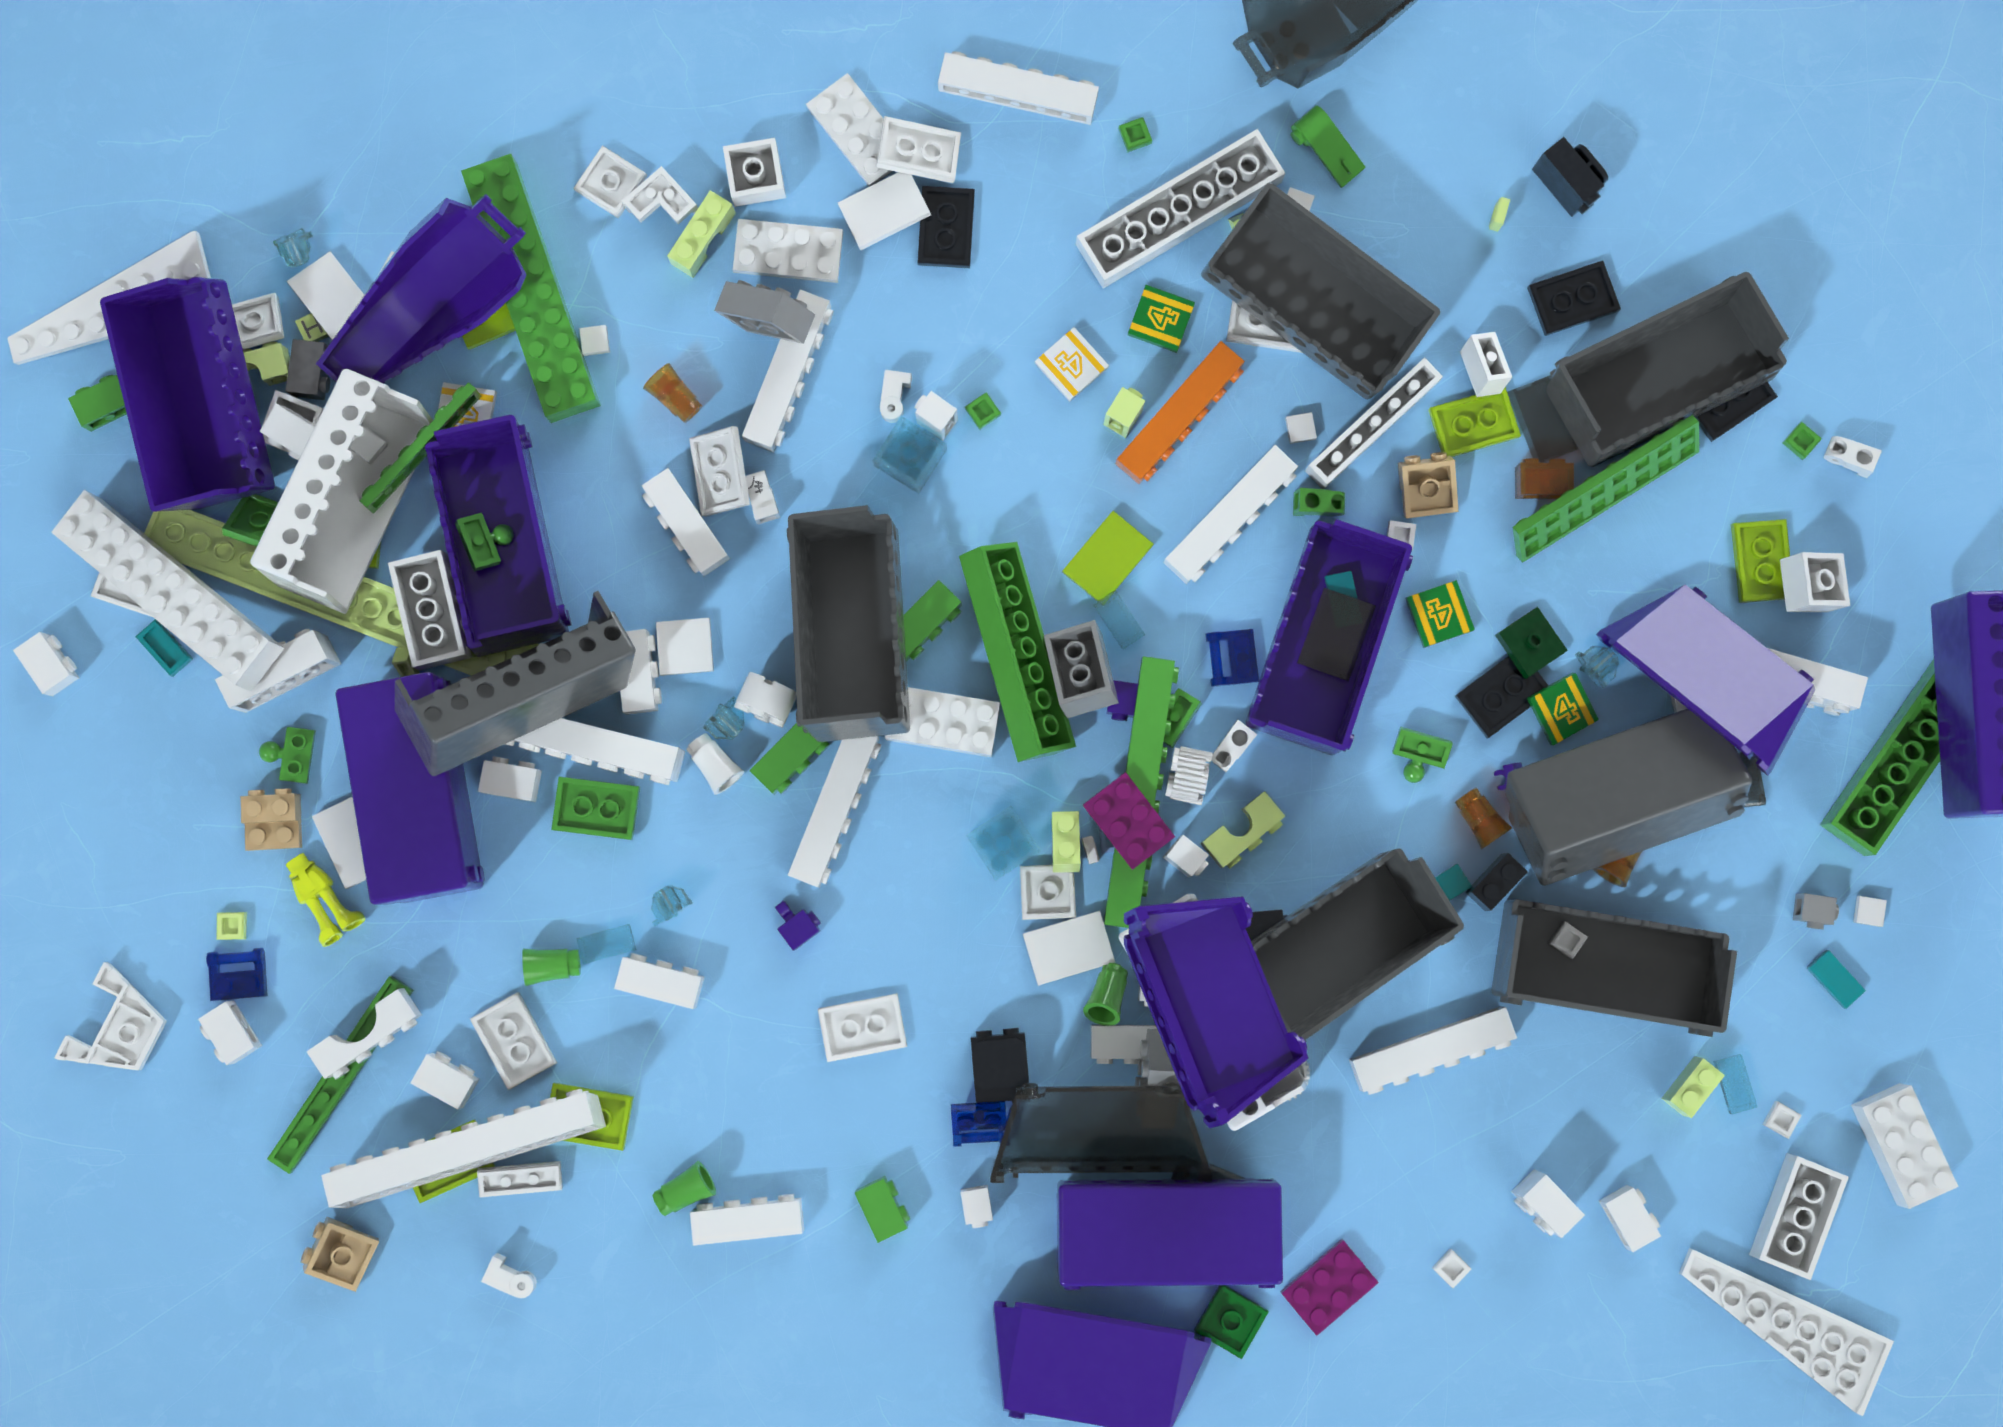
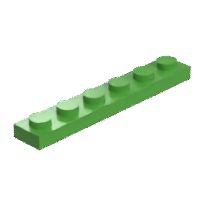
M469 382L455 391L451 402L447 406H442L436 412L435 419L428 426L425 425L419 430L416 440L400 451L399 458L393 465H388L383 469L380 474L381 478L374 485H369L363 491L362 498L359 501L374 514L427 456L425 445L429 442L437 441L434 431L454 427L481 398L480 393Z

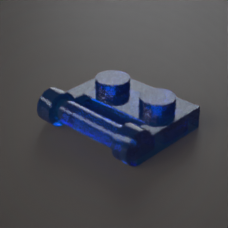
M1253 629L1205 634L1206 642H1209L1213 675V678L1210 679L1211 687L1259 682ZM1219 641H1227L1230 667L1229 677H1223Z
M254 948L253 951L207 953L206 962L209 969L210 1001L268 996L266 960L263 948ZM253 962L255 970L220 973V965Z
M1005 1101L951 1104L953 1147H962V1144L985 1142L1008 1144ZM999 1129V1131L961 1133V1131Z

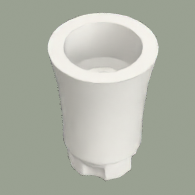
M707 733L693 740L686 749L692 756L691 759L708 781L714 795L727 790L744 774V770L734 763Z

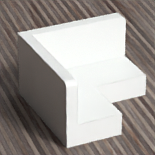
M662 166L622 200L626 210L632 213L640 223L660 206L677 224H680L691 213L695 214L698 209L697 204Z

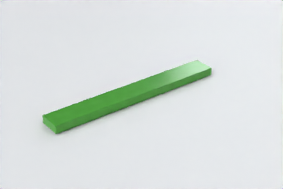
M389 976L347 1038V1041L358 1042L370 1034L376 1022L375 1004L397 989L404 988L409 996L414 990L395 977ZM368 1059L359 1064L357 1061L347 1066L349 1071L336 1080L334 1077L324 1079L322 1076L267 1160L288 1174H291Z

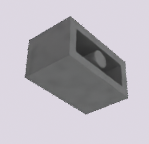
M293 339L286 384L287 393L299 398L325 400V394L330 390V378L328 374L316 365V362L328 347L327 344L324 342Z

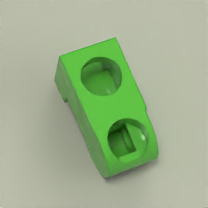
M1299 488L1294 492L1293 516H1342L1345 513L1344 492L1312 488Z

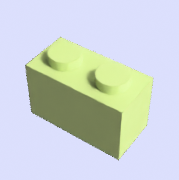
M1122 387L1108 409L1103 425L1126 438L1142 413L1145 400L1142 399L1143 395L1133 388L1127 390Z
M1079 811L1052 812L1053 872H1080Z
M1694 1056L1661 1099L1682 1116L1692 1118L1725 1075L1704 1058Z

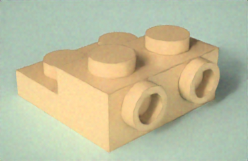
M1446 452L1430 454V459L1420 460L1418 455L1404 457V462L1398 463L1399 486L1402 490L1403 513L1406 519L1459 512L1455 459L1447 456Z
M285 788L275 789V794L265 795V790L248 791V796H240L241 823L245 824V851L302 848L301 794L292 793V789Z
M326 1217L324 1223L319 1221L314 1229L312 1237L316 1238L312 1248L306 1247L300 1262L304 1264V1273L356 1292L378 1246L379 1238L357 1231L346 1223Z

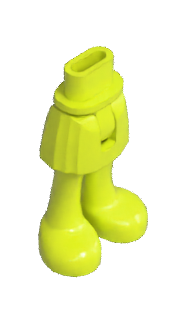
M304 853L299 854L286 863V867L291 873L289 878L292 881L299 903L307 904L319 924V942L322 947H327L337 942L343 934L338 926L330 920L319 898H322L330 908L342 931H351L366 920L362 912L349 911L339 902L331 888L333 885L332 879L315 865L314 861H309Z

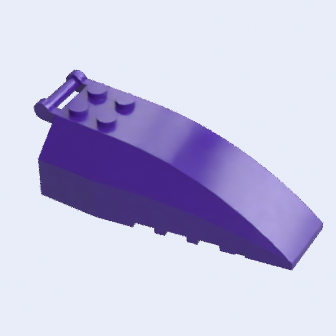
M484 194L472 207L445 198L408 233L318 359L316 365L335 382H337L344 369H349L384 384L388 379H393L414 363L417 364L422 361L427 355L442 349L445 344L481 325L522 287L526 273L513 246L523 238L526 232L521 227L517 228L491 203L492 199L487 194ZM484 210L510 236L505 240L479 215L480 212Z

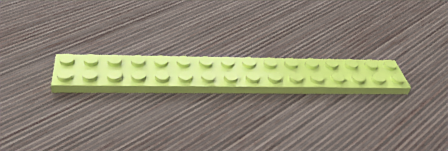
M192 510L153 512L144 534L181 564L393 646H407L394 588L364 577L347 613L343 614L274 584L252 566L250 562L256 547L224 536L222 527L225 523ZM539 644L477 657L471 651L472 658L445 664V666L472 676L489 666H494L512 658L514 655H519L537 647Z

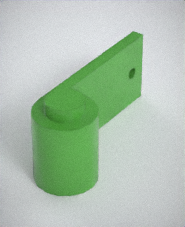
M1315 105L1291 126L1292 132L1290 135L1295 143L1310 146L1341 188L1366 168L1321 107Z

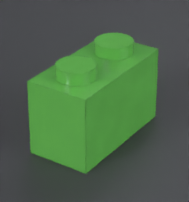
M118 375L105 376L99 380L98 384L92 387L80 388L75 392V395L68 398L81 427L91 432L127 415Z
M886 1176L854 1192L877 1243L908 1229L907 1221L911 1219L904 1205L899 1206L895 1198L899 1193L893 1180L887 1181Z

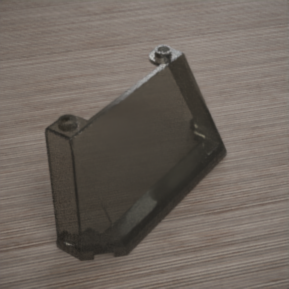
M1166 1082L1162 1086L1038 1087V1084L1026 1083L1022 1087H1016L991 1167L990 1183H1004V1175L1007 1173H1013V1178H1018L1019 1173L1183 1172L1184 1177H1189V1172H1195L1198 1174V1182H1212L1211 1166L1192 1109L1187 1105L1181 1087L1175 1082Z

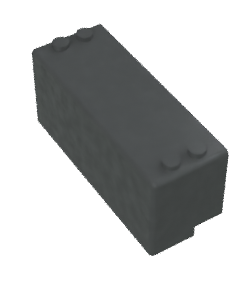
M1267 183L1201 272L1204 280L1364 399H1370L1379 393L1386 383L1398 374L1440 315V309L1272 183Z
M1743 272L1737 276L1729 277L1722 283L1570 357L1567 356L1560 359L1554 364L1556 369L1550 372L1551 379L1546 386V392L1587 465L1594 467L1652 439L1657 434L1664 433L1679 420H1685L1691 415L1697 417L1773 380L1787 362L1781 348L1789 338L1749 272Z
M868 505L791 514L788 517L787 539L790 554L797 726H802L804 733H809L817 742L908 733L910 731L898 529L888 514L874 515Z
M599 591L593 593L588 624L570 632H565L557 638L541 643L537 647L519 655H514L512 658L499 664L489 666L470 677L462 678L460 681L443 689L436 690L432 694L412 701L401 679L396 680L395 712L429 774L437 776L625 689L628 686L636 649L615 612H610Z
M1687 708L1512 770L1507 775L1505 796L1510 804L1509 820L1539 883L1546 886L1741 816L1745 811V803L1749 799L1748 793L1752 784V777L1735 746Z
M1398 848L1378 854L1257 936L1251 943L1287 1032H1295L1307 1042V1038L1438 946L1455 938L1454 935L1464 928V924L1424 859L1419 857L1408 860L1403 850Z
M1519 899L1507 900L1503 908L1491 991L1493 995L1500 996V1002L1522 1005L1524 1000L1687 1027L1690 1034L1713 1037V1032L1723 1033L1727 1029L1737 951L1728 950L1729 936L1725 933ZM1563 921H1566L1588 936L1573 959H1570L1548 944Z

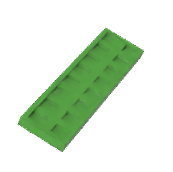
M1693 415L1685 420H1679L1669 430L1655 435L1645 445L1631 450L1621 460L1610 463L1605 470L1595 476L1588 477L1573 490H1567L1560 498L1550 504L1543 505L1528 518L1519 520L1512 527L1516 556L1522 563L1699 453V421Z

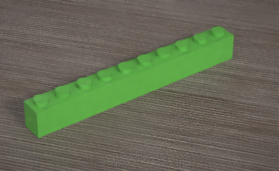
M940 580L903 615L906 662L910 658L915 660L924 651L922 645L928 639L934 641L943 631L940 627L947 620L950 623L953 622L962 612L959 609L962 606V602ZM796 723L749 771L771 793L775 795L779 791L782 794L792 784L790 779L797 772L801 775L811 765L809 759L815 753L821 755L830 744L828 742H817L809 733H804L803 727H798Z
M1143 656L1141 658L1125 772L1154 810L1159 813L1160 801L1155 800L1156 791L1162 790L1164 774H1159L1160 763H1166L1168 748L1163 747L1164 736L1169 737L1171 721L1167 720L1168 710H1173L1175 694H1171L1172 683H1177L1179 667H1174L1175 661ZM1114 848L1104 925L1129 928V925L1124 923V913L1140 906L1141 896H1147L1148 881L1144 880L1145 870H1150L1152 855L1132 870L1116 848Z

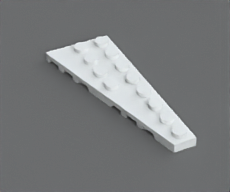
M192 231L9 336L7 339L13 363L20 365L109 339L100 305V300L103 297L165 278L183 280L194 277L211 278L200 234L197 231Z
M1689 1248L1679 1274L1852 1411L1861 1416L1864 1415L1894 1343L1893 1340Z

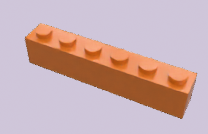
M1220 341L1120 454L1115 464L1138 484L1144 479L1148 482L1158 469L1155 466L1161 459L1166 462L1175 451L1172 448L1178 440L1183 442L1192 432V429L1189 427L1194 421L1197 420L1200 423L1210 410L1207 409L1212 401L1217 403L1227 392L1224 387L1230 381L1235 383L1244 372L1241 368L1245 361Z

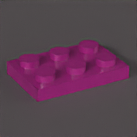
M1126 772L1083 804V807L1132 870L1175 838L1174 834Z
M1341 1239L1280 1292L1317 1336L1379 1282L1345 1241Z

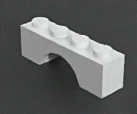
M404 988L395 990L375 1004L376 1022L374 1028L361 1041L350 1042L338 1035H332L307 1051V1054L324 1079L334 1077L336 1080L349 1071L347 1066L355 1061L358 1064L372 1056L370 1051L379 1045L380 1048L385 1047L395 1040L393 1036L401 1029L403 1032H406L418 1024L416 1019L422 1016V1014Z

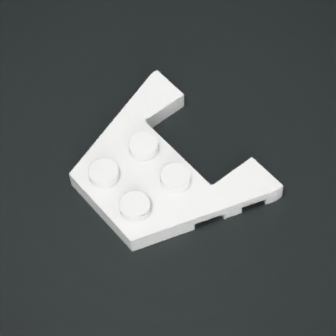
M103 962L93 985L117 997L92 1046L68 1035L63 1039L54 1058L63 1061L68 1060L78 1063L142 1070L167 1020L112 964Z

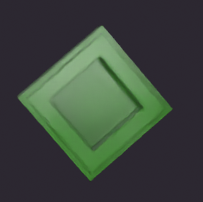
M1143 117L1119 125L1118 129L1127 153L1152 144V138Z
M987 392L965 406V410L979 430L1001 416V412Z
M1800 422L1782 443L1803 460L1822 438L1803 422Z

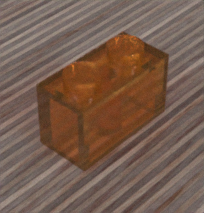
M1529 458L1523 459V463L1520 462L1515 467V499H1558L1567 490L1574 489V463H1565V459H1550L1549 463H1539V459Z

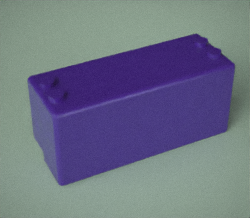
M194 277L187 280L165 278L101 298V310L151 511L202 509L273 490L275 488V481L264 436L260 432L262 427L226 281Z
M506 415L434 431L437 441L427 443L425 450L467 647L477 657L547 642L563 635L565 632H569L568 626L572 625L571 618L561 597L529 448L533 447L525 424L519 425L513 415ZM482 513L490 533L493 532L496 526L506 524L512 528L514 538L508 545L494 543L501 559L499 565L474 572L455 522L457 519Z
M1337 519L1332 524L1320 520L1314 523L1308 532L1245 721L1247 727L1328 755H1335L1350 749L1354 739L1352 731L1404 573L1409 570L1413 560L1411 555L1412 546L1410 544ZM1352 571L1363 623L1335 629L1324 577Z
M2003 590L1969 591L1934 603L1931 606L1943 813L1948 819L2003 817Z
M430 672L339 688L335 692L369 900L373 905L415 902L478 890L484 885V871L479 860L463 764L437 776L430 775L395 712V681L401 679L412 701L452 685L450 680Z
M1273 1178L1060 1180L1057 1184V1272L1059 1283L1066 1290H1079L1081 1286L1258 1285L1259 1288H1275V1285L1283 1282L1282 1188Z

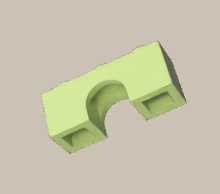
M710 190L667 255L671 265L694 278L707 258L706 252L710 242L717 233L722 235L736 214L733 204Z
M269 342L263 344L262 348L243 350L248 371L259 369L262 380L269 386L287 381L290 356L288 349L278 342Z
M1265 791L1241 809L1248 817L1250 823L1249 830L1245 835L1240 837L1234 836L1224 826H1221L1200 843L1220 868H1224L1226 865L1229 869L1242 859L1239 855L1247 848L1251 852L1263 842L1260 839L1267 831L1273 834L1283 825L1280 820L1285 815Z

